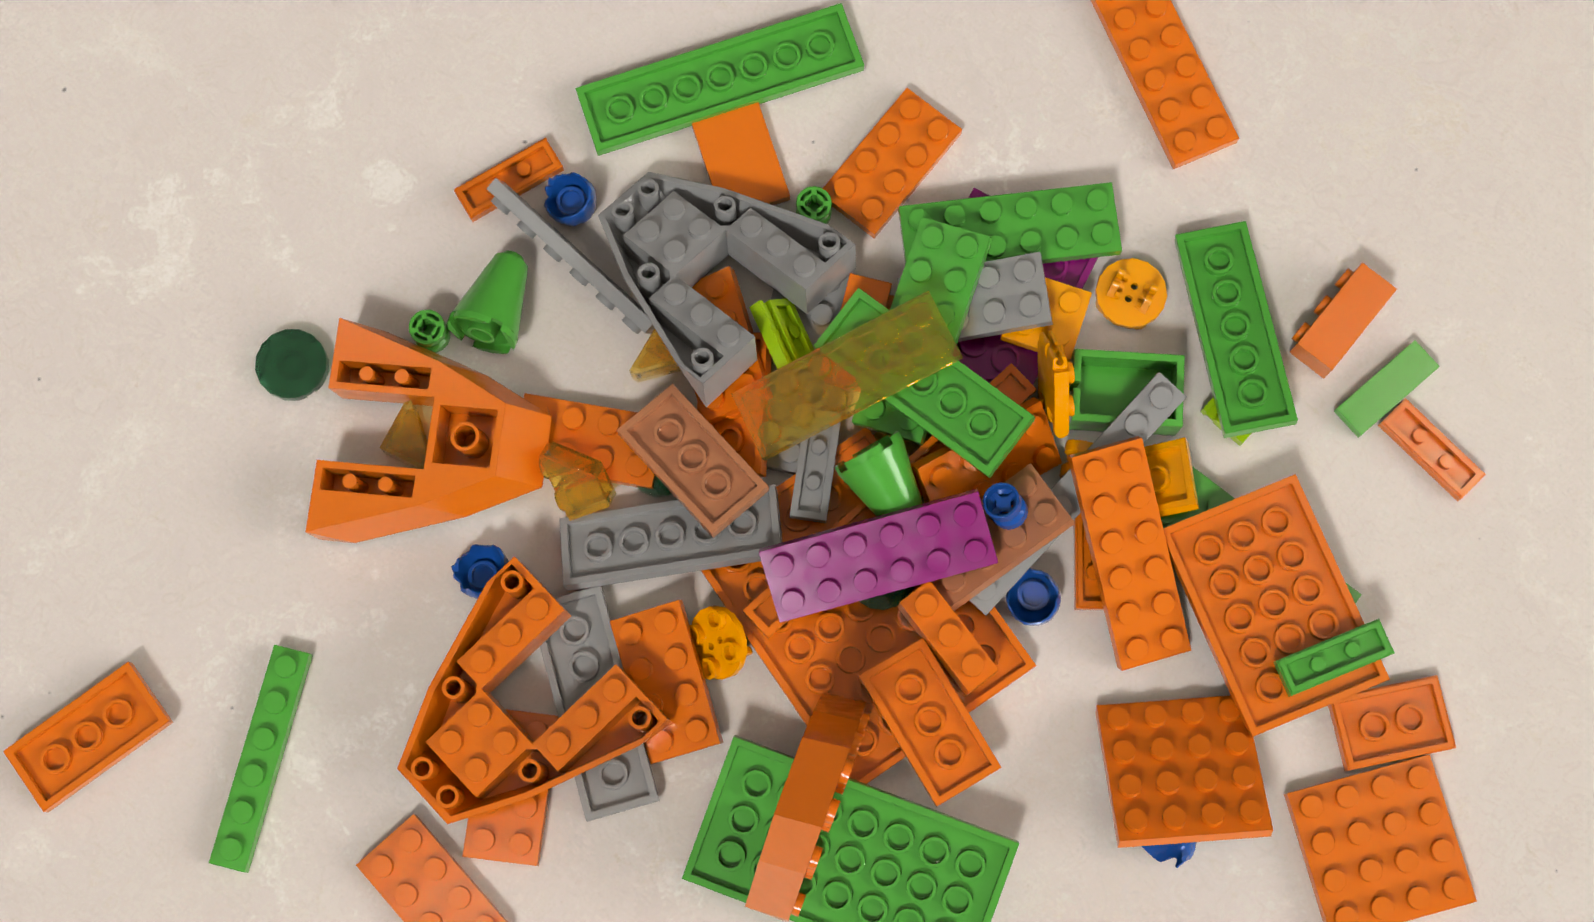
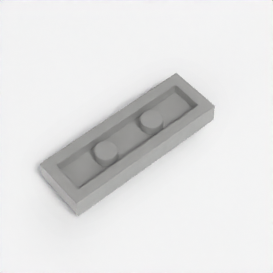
M805 409L790 510V518L820 523H826L842 413Z

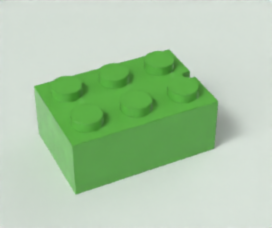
M1074 349L1070 361L1073 363L1075 381L1073 384H1069V391H1071L1070 394L1073 396L1075 414L1069 417V430L1104 432L1158 372L1184 394L1185 355ZM1183 402L1152 435L1175 436L1183 427Z

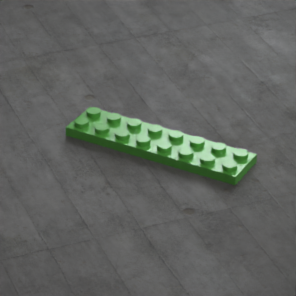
M840 3L575 89L597 155L600 156L690 127L692 123L757 102L762 104L864 71V63L843 5Z

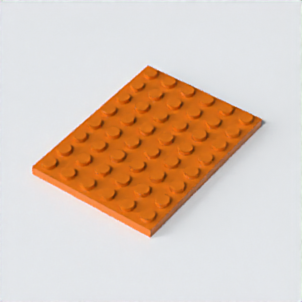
M863 428L837 446L835 466L843 460L844 462L851 460L853 454L876 442L877 440L872 432L867 428ZM835 468L826 523L790 518L796 474L776 487L782 541L786 542L829 530L862 501L840 478ZM762 562L701 570L724 606L736 615L743 626L747 640L806 726L822 693L867 702L864 712L870 714V718L849 778L868 784L906 757L858 676L921 639L899 611L898 605L900 601L923 584L788 620L777 632L767 639L743 613V609L769 586ZM968 601L954 612L999 670L969 695L965 696L939 661L938 663L968 713H970L1035 668L1036 664L995 606L985 616Z

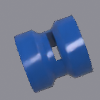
M996 483L984 493L982 500L983 508L997 526L1002 529L1011 530L1024 523L1027 518L1028 507L1014 486L1009 483Z

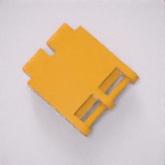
M1041 332L1039 341H1037L1038 399L1041 400L1043 407H1045L1048 421L1053 423V431L1056 437L1064 438L1069 434V417L1075 414L1073 396L1069 394V384H1073L1075 381L1074 367L1071 361L1067 362L1064 347L1058 344L1053 332H1048L1050 335L1049 339H1047L1044 332Z

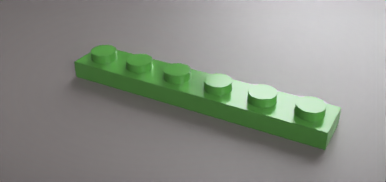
M278 645L273 647L209 864L244 873L249 872L313 657L312 654Z

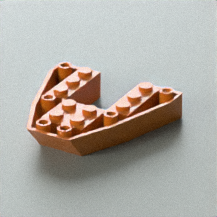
M339 318L328 388L343 399L433 406L424 469L317 460L306 533L320 540L358 543L468 517L542 488L552 420L551 415L481 372L389 332Z
M515 556L484 586L428 687L397 767L401 774L447 824L534 797L640 746L673 723L624 670L615 664L537 740L534 741L492 696L491 692L572 615Z
M822 693L804 731L774 812L745 907L785 922L789 921L791 914L799 916L806 897L799 890L804 878L812 880L823 850L822 847L816 845L821 830L829 833L840 801L834 799L833 796L835 792L843 795L870 718V714L864 712L867 702Z

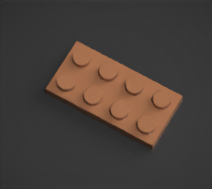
M673 384L617 429L618 435L712 538L717 536L769 491L768 485Z
M1031 463L1004 482L1014 486L1027 504L1028 514L1024 523L1015 529H1002L994 523L984 510L998 563L932 581L953 611L957 610L1075 524Z

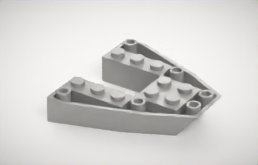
M652 172L645 174L598 215L624 280L673 359L706 407L757 361L755 336L692 288L701 278L729 255L808 314L856 269L855 244L828 224L725 188Z

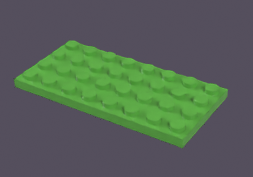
M734 735L682 879L746 903L774 812L795 757ZM851 778L848 779L843 795L837 792L834 793L833 798L840 801L829 833L821 830L816 845L822 847L823 850L812 880L803 879L799 892L805 894L806 897L799 916L791 914L789 920L794 922H991L1017 852L1019 841Z

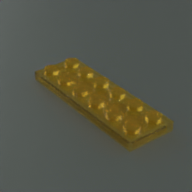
M928 290L731 393L762 459L766 461L959 361L963 356Z

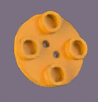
M1135 258L1121 259L1107 266L1099 276L1095 289V304L1098 311L1114 325L1128 329H1142L1155 321L1164 309L1167 299L1166 283L1160 272L1148 262ZM1131 285H1136L1137 289H1132ZM1129 297L1131 301L1127 302L1125 298Z
M713 605L700 610L693 618L690 629L705 679L723 680L737 675L744 666L746 656L753 654L750 646H747L743 626L736 615L726 607Z

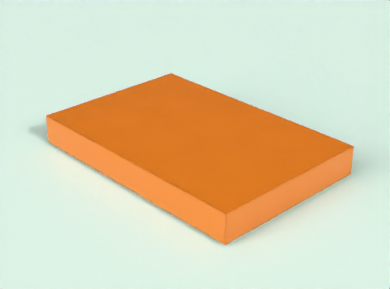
M759 102L692 123V129L712 186L725 188L771 205L791 200Z
M1437 675L1367 689L1328 705L1344 771L1456 748Z

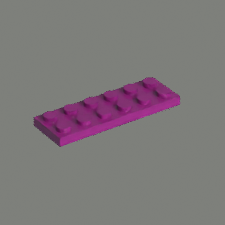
M978 488L759 549L760 559L780 623L998 563Z

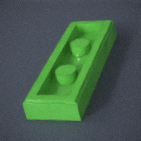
M1414 340L1336 408L1334 412L1359 438L1440 366Z
M1376 619L1273 663L1287 695L1290 697L1390 656L1395 652L1380 619Z

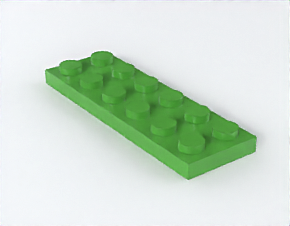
M1112 182L899 206L898 209L905 264L921 217L991 236L992 242L985 262L1035 252L1041 253L1043 263L1120 255L1122 252Z
M921 217L890 311L951 356L954 354L992 242L991 236ZM863 386L851 422L854 425L890 436L894 432L899 431L903 440L923 446L927 431L868 387Z
M1246 221L1176 234L1174 241L1223 438L1296 425L1298 418Z
M860 288L855 291L814 344V347L988 478L994 474L1035 420L1031 413Z

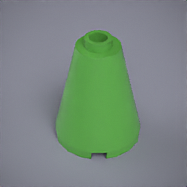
M509 250L494 255L449 315L447 320L448 329L458 339L462 341L465 335L475 340L472 347L495 354H507L510 348L515 349L518 342L528 266L524 262V258L520 254Z
M899 431L894 432L890 437L887 435L853 454L851 460L847 462L843 460L834 467L840 478L875 516L923 504L903 437Z

